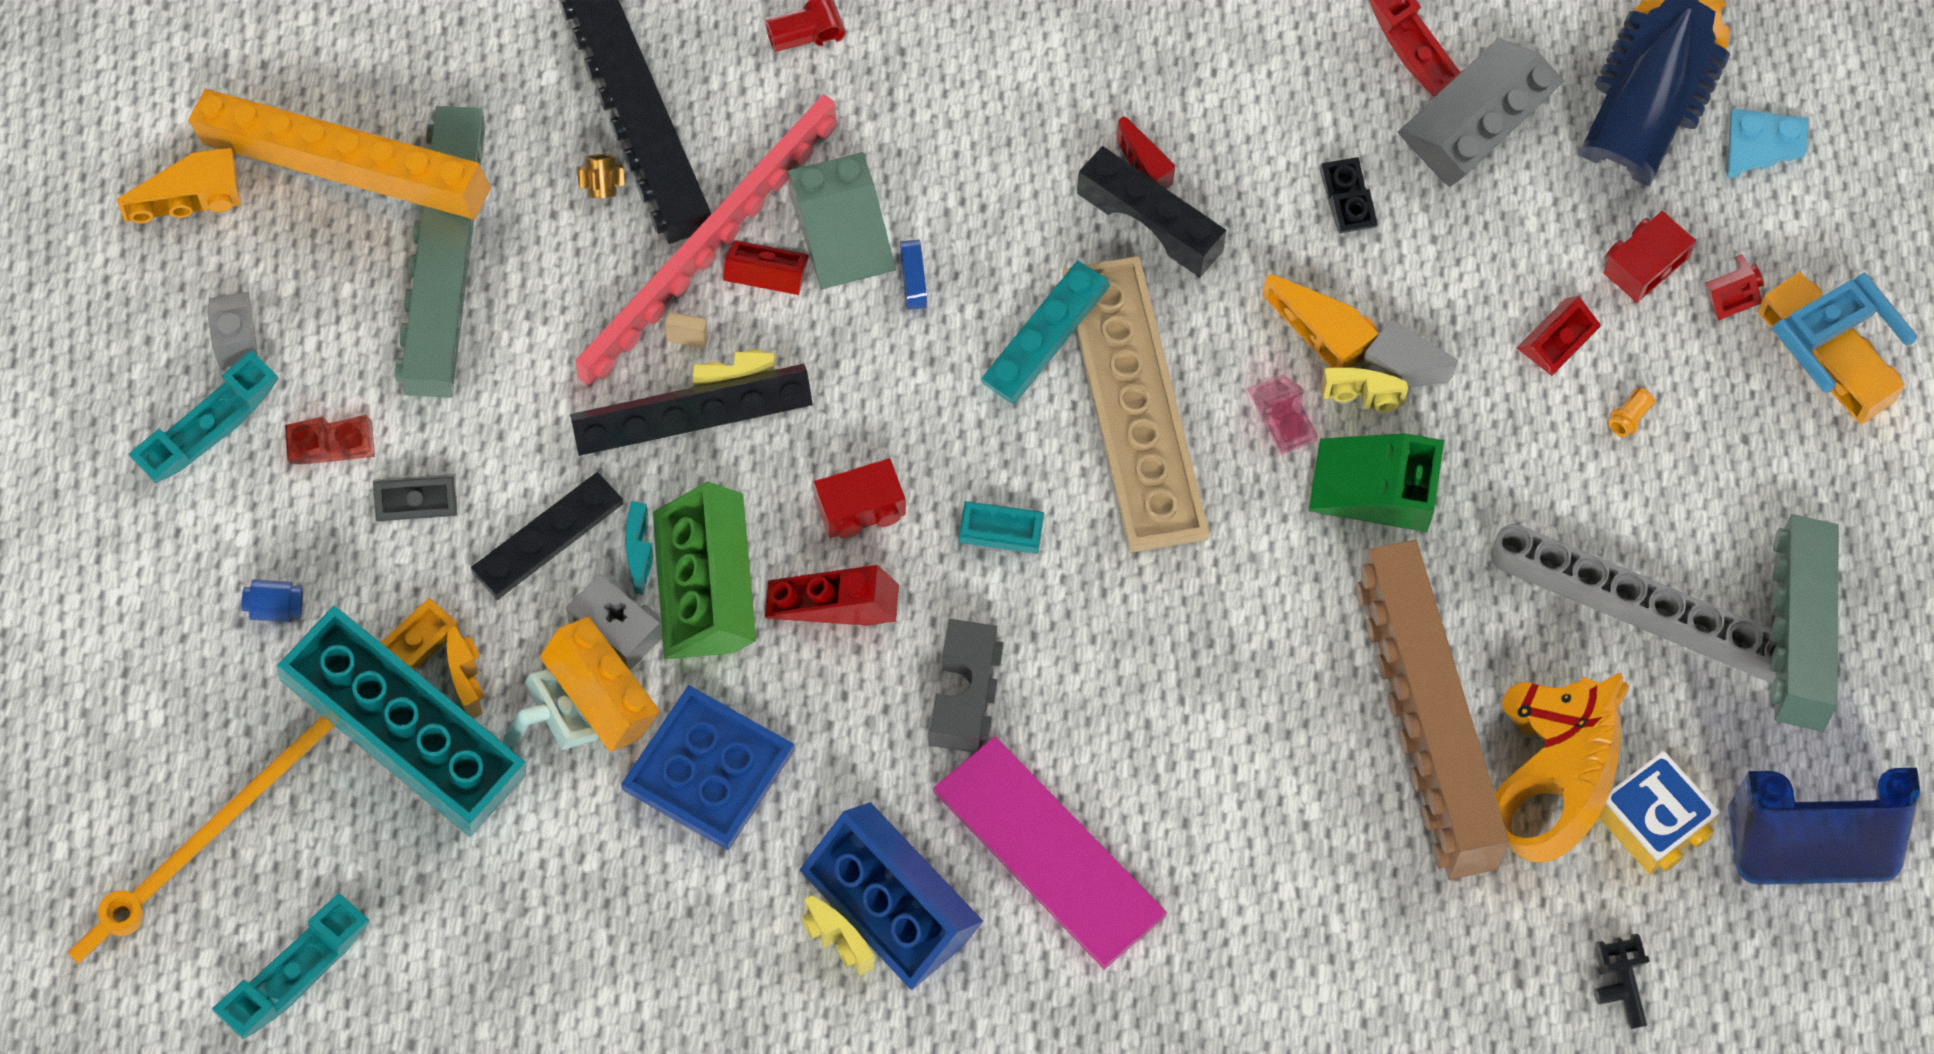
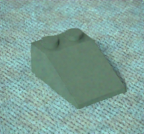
M863 152L788 170L789 194L821 290L896 271L875 186Z

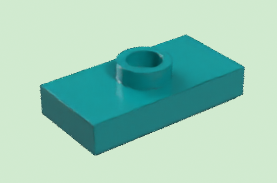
M964 501L958 543L1038 554L1044 512Z

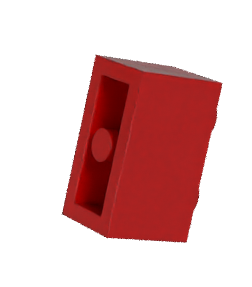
M1661 211L1652 220L1649 218L1643 219L1633 230L1632 237L1625 243L1619 240L1609 249L1605 256L1608 261L1603 274L1638 303L1690 258L1697 240L1664 211Z
M890 458L813 481L814 499L829 538L836 536L842 539L851 538L858 535L862 528L878 524L880 527H887L898 522L901 516L906 515V498Z

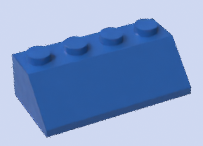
M871 802L843 811L799 869L911 990L916 988L963 948L984 922Z

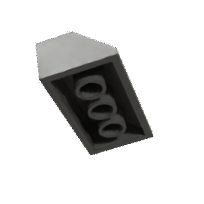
M1498 38L1397 133L1442 182L1452 187L1467 175L1565 81L1540 53Z

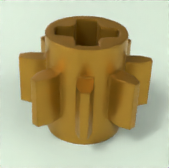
M589 155L585 157L586 166L577 167L579 188H587L588 197H614L617 195L616 186H625L623 164H615L614 155Z

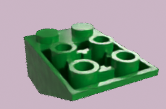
M1406 433L1320 438L1308 511L1428 532L1435 510L1445 440Z

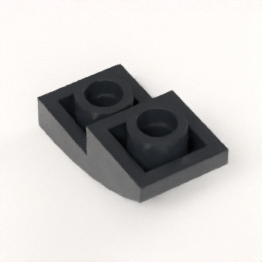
M1359 157L1321 163L1319 167L1339 234L1377 227L1378 223L1370 189L1365 187Z

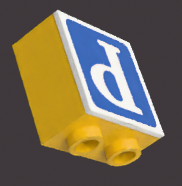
M1662 751L1611 790L1599 819L1647 873L1651 875L1660 867L1664 872L1673 868L1684 857L1681 851L1691 843L1695 848H1698L1709 840L1715 833L1712 826L1720 812L1665 751Z

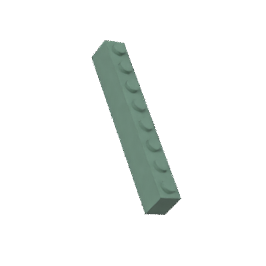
M436 106L434 121H428L426 138L427 144H431L430 150L478 162L481 166L486 128L482 108ZM418 204V209L422 210L421 221L415 220L413 229L414 244H418L417 254H411L409 259V277L413 278L412 289L406 288L404 298L405 312H409L408 323H402L400 328V346L405 348L403 358H397L395 379L396 382H402L405 395L452 398L474 220Z

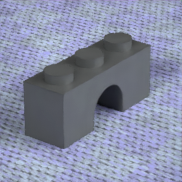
M956 619L948 620L942 655V671L954 672L964 676L970 686L966 691L958 695L936 693L929 731V746L975 753L979 750L980 740H989L992 717L984 716L986 702L995 703L998 679L991 678L992 665L1001 666L1004 642L997 641L998 626Z

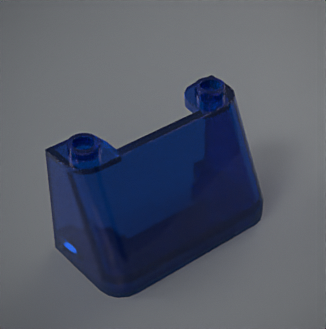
M1917 767L1887 770L1876 783L1877 799L1861 801L1795 802L1792 784L1783 774L1775 771H1748L1728 805L1735 866L1738 874L1745 881L1757 885L1886 882L1898 876L1905 863L1919 801L1920 783Z

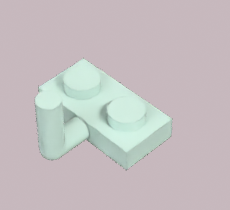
M549 669L529 674L525 685L537 706L520 710L503 737V741L507 746L516 747L529 726L542 721H546L561 750L597 741L598 735Z

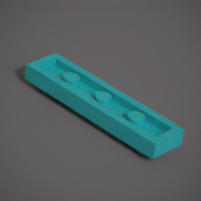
M1077 260L982 376V383L1003 399L1015 405L1110 287L1108 279Z

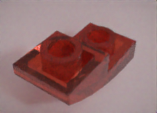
M367 415L328 423L322 416L285 425L287 461L290 464H313L375 457L373 423Z

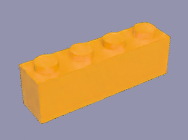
M1800 271L1765 294L1757 312L1772 328L1778 321L1787 319L1790 314L1823 295L1818 285L1813 281H1809ZM1854 328L1812 351V354L1836 383L1835 388L1830 392L1861 425L1896 402L1905 386L1898 371L1894 367L1887 365L1875 352L1871 342L1865 337H1861Z

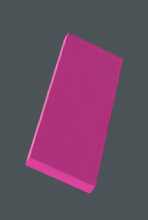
M996 736L933 787L934 794L1104 970L1166 917L1167 912Z

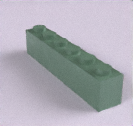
M1791 514L1785 528H1778L1773 543V551L1778 552V558L1773 568L1772 579L1778 582V587L1772 599V610L1777 611V617L1774 620L1771 631V640L1776 641V648L1772 654L1770 670L1776 672V678L1771 686L1769 701L1775 703V721L1824 732L1837 707L1839 524Z

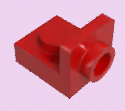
M1743 254L1735 257L1738 270L1705 282L1712 309L1718 320L1759 305L1762 302L1759 287L1764 286L1762 275L1757 265L1750 266Z

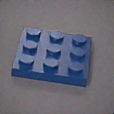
M688 685L621 783L622 791L729 851L795 751V744Z

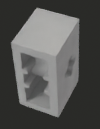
M599 574L566 606L568 622L573 623L589 616L621 660L631 670L662 639L661 620L647 605L640 607L630 599L629 591L617 580L610 582L603 575Z

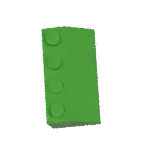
M707 481L653 511L664 659L732 654L756 642L743 494Z

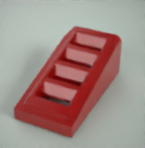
M1121 117L1118 120L1116 138L1128 162L1168 189L1174 182L1175 164L1127 117Z

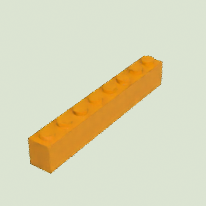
M206 88L188 119L201 142L218 149L232 147L235 154L476 220L491 189L478 162Z

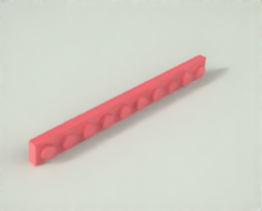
M823 94L575 360L577 376L580 380L591 386L598 377L600 379L606 378L613 370L615 359L623 350L628 352L636 346L641 336L640 332L648 323L655 324L660 320L666 310L668 301L673 296L680 297L685 293L690 285L693 274L698 269L705 270L710 266L715 258V251L723 242L729 244L734 240L743 220L748 215L754 217L759 213L768 193L772 189L778 191L783 187L788 179V170H791L796 163L799 165L804 164L810 157L813 145L820 137L826 139L831 135L837 124L835 101Z

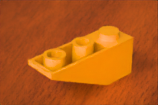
M232 147L191 153L117 198L124 221L147 223L153 217L171 215L175 218H185L196 211L210 210L221 213L230 210L232 206H240L241 196L238 168Z

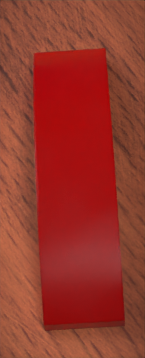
M1369 0L1375 17L1390 45L1407 70L1433 97L1440 93L1461 73L1417 14L1421 6L1416 0Z

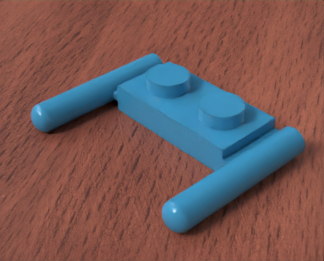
M1862 273L1854 280L1851 279L1790 314L1787 319L1778 321L1772 327V330L1817 386L1825 393L1832 391L1836 383L1812 354V351L1871 318L1874 313L1878 312L1904 345H1911L1917 339V334L1866 273Z

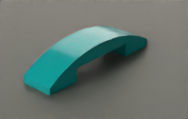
M252 350L221 375L224 383L168 431L164 433L158 428L128 454L155 483L165 480L186 468L240 426L274 387L279 379L278 376Z
M338 893L308 920L309 928L249 983L245 979L242 980L212 1008L213 1013L241 1039L254 1034L292 1006L341 958L370 923L369 919L343 895Z

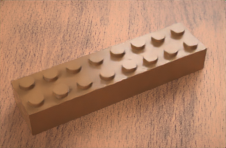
M1417 539L1370 548L1365 565H1361L1360 582H1356L1357 599L1360 606L1367 605L1370 618L1366 621L1368 636L1372 643L1378 642L1381 655L1377 657L1379 673L1383 680L1389 679L1392 692L1388 694L1390 710L1394 717L1400 716L1403 729L1399 732L1401 747L1404 754L1411 753L1415 766L1411 768L1412 784L1416 792L1422 791L1426 805L1422 806L1423 821L1426 829H1433L1437 840V844L1433 845L1435 862L1439 869L1445 868L1448 880L1496 871L1509 844V839Z

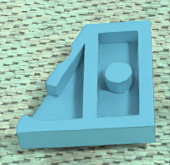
M1732 109L1730 114L1727 177L1734 178L1740 176L1741 172L1758 167L1764 169L1774 166L1779 161H1791L1805 157L1808 148L1809 118Z

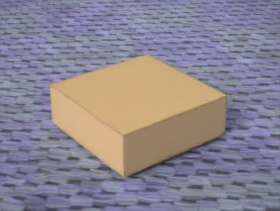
M668 312L665 322L667 342L706 348L708 340L706 318Z

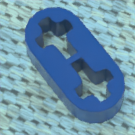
M920 239L900 241L907 310L927 308L926 283Z

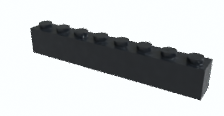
M559 0L565 20L572 19L575 28H572L571 31L577 49H585L588 58L584 59L588 75L591 80L598 79L601 88L597 89L602 108L604 111L609 109L612 111L614 118L610 119L614 136L617 141L624 139L627 149L623 150L628 169L630 172L637 170L641 180L636 181L640 197L643 203L650 201L654 211L650 212V218L657 234L664 233L668 244L691 237L711 215V211L619 0Z

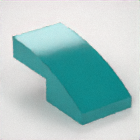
M631 501L626 524V553L634 591L637 594L643 595L654 560L652 543L643 541L649 522L647 504Z

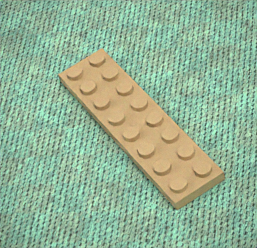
M1140 256L1087 264L1086 266L1107 278L1110 287L1075 330L1129 553L1208 540L1209 529ZM1071 267L1063 268V277Z

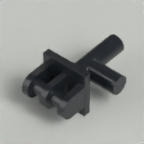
M1631 934L1628 940H1622L1621 937L1613 938V943L1605 944L1604 941H1597L1595 943V950L1600 967L1598 969L1599 974L1616 972L1619 981L1617 984L1594 989L1597 1004L1601 1005L1623 1000L1630 1029L1648 1026L1633 968L1641 967L1650 962L1649 956H1645L1639 934ZM1633 952L1634 959L1628 960L1626 953ZM1615 955L1617 962L1610 963L1609 957Z

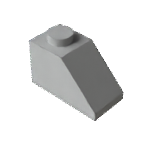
M249 292L209 298V328L212 348L219 368L233 366L251 350L258 356Z
M1391 318L1365 352L1361 369L1377 371L1406 381L1408 388L1448 383L1454 375L1458 360Z

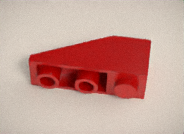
M878 565L768 580L765 618L864 626L896 622L899 584Z

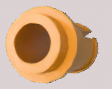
M1635 388L1619 409H1614L1610 413V420L1608 422L1610 429L1621 437L1634 434L1638 430L1639 421L1655 405L1654 396L1644 388Z

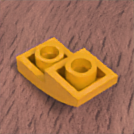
M456 626L448 629L447 634L449 670L461 709L472 718H475L482 714L479 700L485 698L474 675L478 674L475 660L480 658V655L471 637L468 635L462 638Z

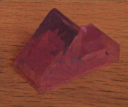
M1280 375L1247 388L1281 455L1317 441L1318 435L1301 404L1304 392L1302 386L1288 377Z

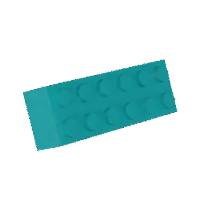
M335 605L277 664L279 681L469 837L478 830L526 776V761Z

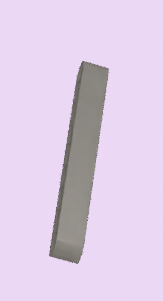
M1510 524L1504 526L1498 532L1492 548L1491 558L1492 562L1500 570L1769 683H1773L1776 678V672L1770 670L1771 656L1776 648V641L1771 640L1772 629L1524 526ZM1504 546H1514L1519 550V553L1509 552ZM1541 561H1550L1557 566V568H1547L1542 564ZM1579 577H1589L1595 584H1585ZM1617 593H1627L1633 600H1624ZM1656 608L1667 610L1671 616H1662L1656 611ZM1694 624L1704 625L1710 632H1701L1696 629ZM1732 640H1740L1744 642L1748 648H1739L1734 644ZM1838 662V678H1839V677H1840V672H1841V667H1840V664H1839V662Z

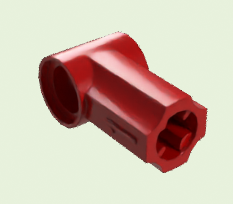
M810 0L801 10L765 19V27L774 52L814 42L817 46H824L823 42L834 39L836 42H839L846 34L834 0Z

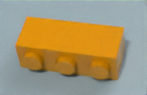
M589 616L558 628L540 655L541 660L610 753L642 738L661 712Z

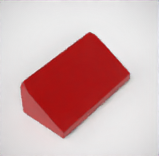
M735 240L725 258L723 281L799 295L809 255Z
M1580 296L1565 298L1516 348L1553 376L1601 327V324Z

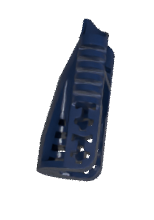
M1665 0L1660 7L1650 10L1648 15L1639 11H1630L1627 14L1623 23L1625 28L1620 29L1617 35L1619 40L1614 41L1612 46L1614 52L1608 54L1606 58L1608 64L1603 65L1600 71L1602 76H1598L1594 83L1598 90L1607 95L1580 149V157L1596 164L1599 159L1614 161L1627 167L1626 170L1633 173V180L1651 186L1678 127L1697 128L1700 122L1698 117L1703 115L1705 111L1704 105L1709 103L1711 99L1710 93L1714 92L1717 86L1715 81L1720 79L1723 73L1721 69L1726 67L1730 59V53L1722 46L1714 43L1716 37L1713 32L1716 11L1698 0Z

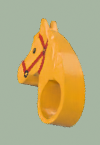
M1617 673L1601 683L1582 677L1579 682H1574L1561 688L1521 682L1510 687L1505 693L1502 707L1516 728L1525 734H1537L1545 745L1537 754L1507 778L1495 793L1509 839L1508 847L1518 857L1530 862L1555 860L1565 855L1579 843L1598 820L1609 798L1620 754L1621 718L1619 707L1629 689L1627 682H1623L1621 673ZM1543 793L1563 796L1564 808L1562 815L1556 825L1548 832L1532 838H1523L1512 834L1511 823L1513 816L1519 806L1527 799Z

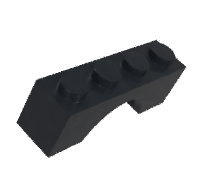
M1104 146L1079 171L1078 195L1107 215L1123 213L1140 221L1160 240L1171 259L1199 278L1222 254L1227 232L1225 228Z

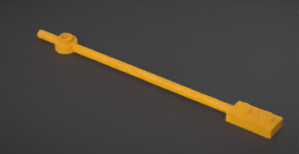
M428 598L380 643L416 671L447 642L449 628L456 626L458 631L460 629L458 622L432 599ZM321 716L132 892L119 890L105 896L98 907L100 922L69 949L67 954L79 965L110 935L122 937L137 931L144 919L142 905L335 726ZM128 910L130 914L125 921L119 922L115 920V915L119 911Z

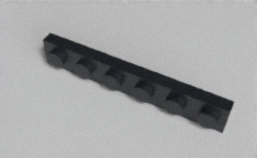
M805 364L572 413L570 418L578 455L582 456L812 406L813 402Z

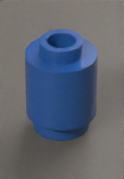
M252 579L251 587H243L242 611L249 612V620L290 623V619H301L303 587L293 586V582Z

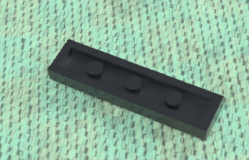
M596 472L471 567V572L494 598L499 600L624 504L623 498Z

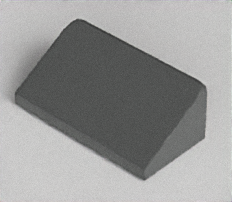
M456 474L385 478L373 481L376 521L457 516Z

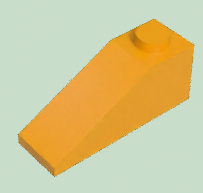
M1270 274L1265 278L1262 296L1331 368H1352L1364 359L1365 352L1379 335L1375 324L1370 318L1364 315L1361 316L1353 306L1276 275Z

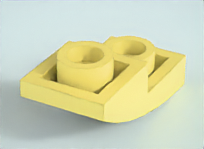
M758 349L735 352L734 366L725 365L720 362L694 364V387L776 370L775 353H766Z
M1338 367L1324 368L1321 390L1323 399L1334 398L1337 402H1348L1362 395L1364 409L1375 408L1378 412H1390L1404 405L1408 385L1406 381L1385 373L1367 369Z
M812 895L805 898L804 907L806 914L801 916V920L810 938L819 937L824 948L840 940V943L836 944V949L842 962L847 968L853 965L859 976L874 969V954L847 919Z

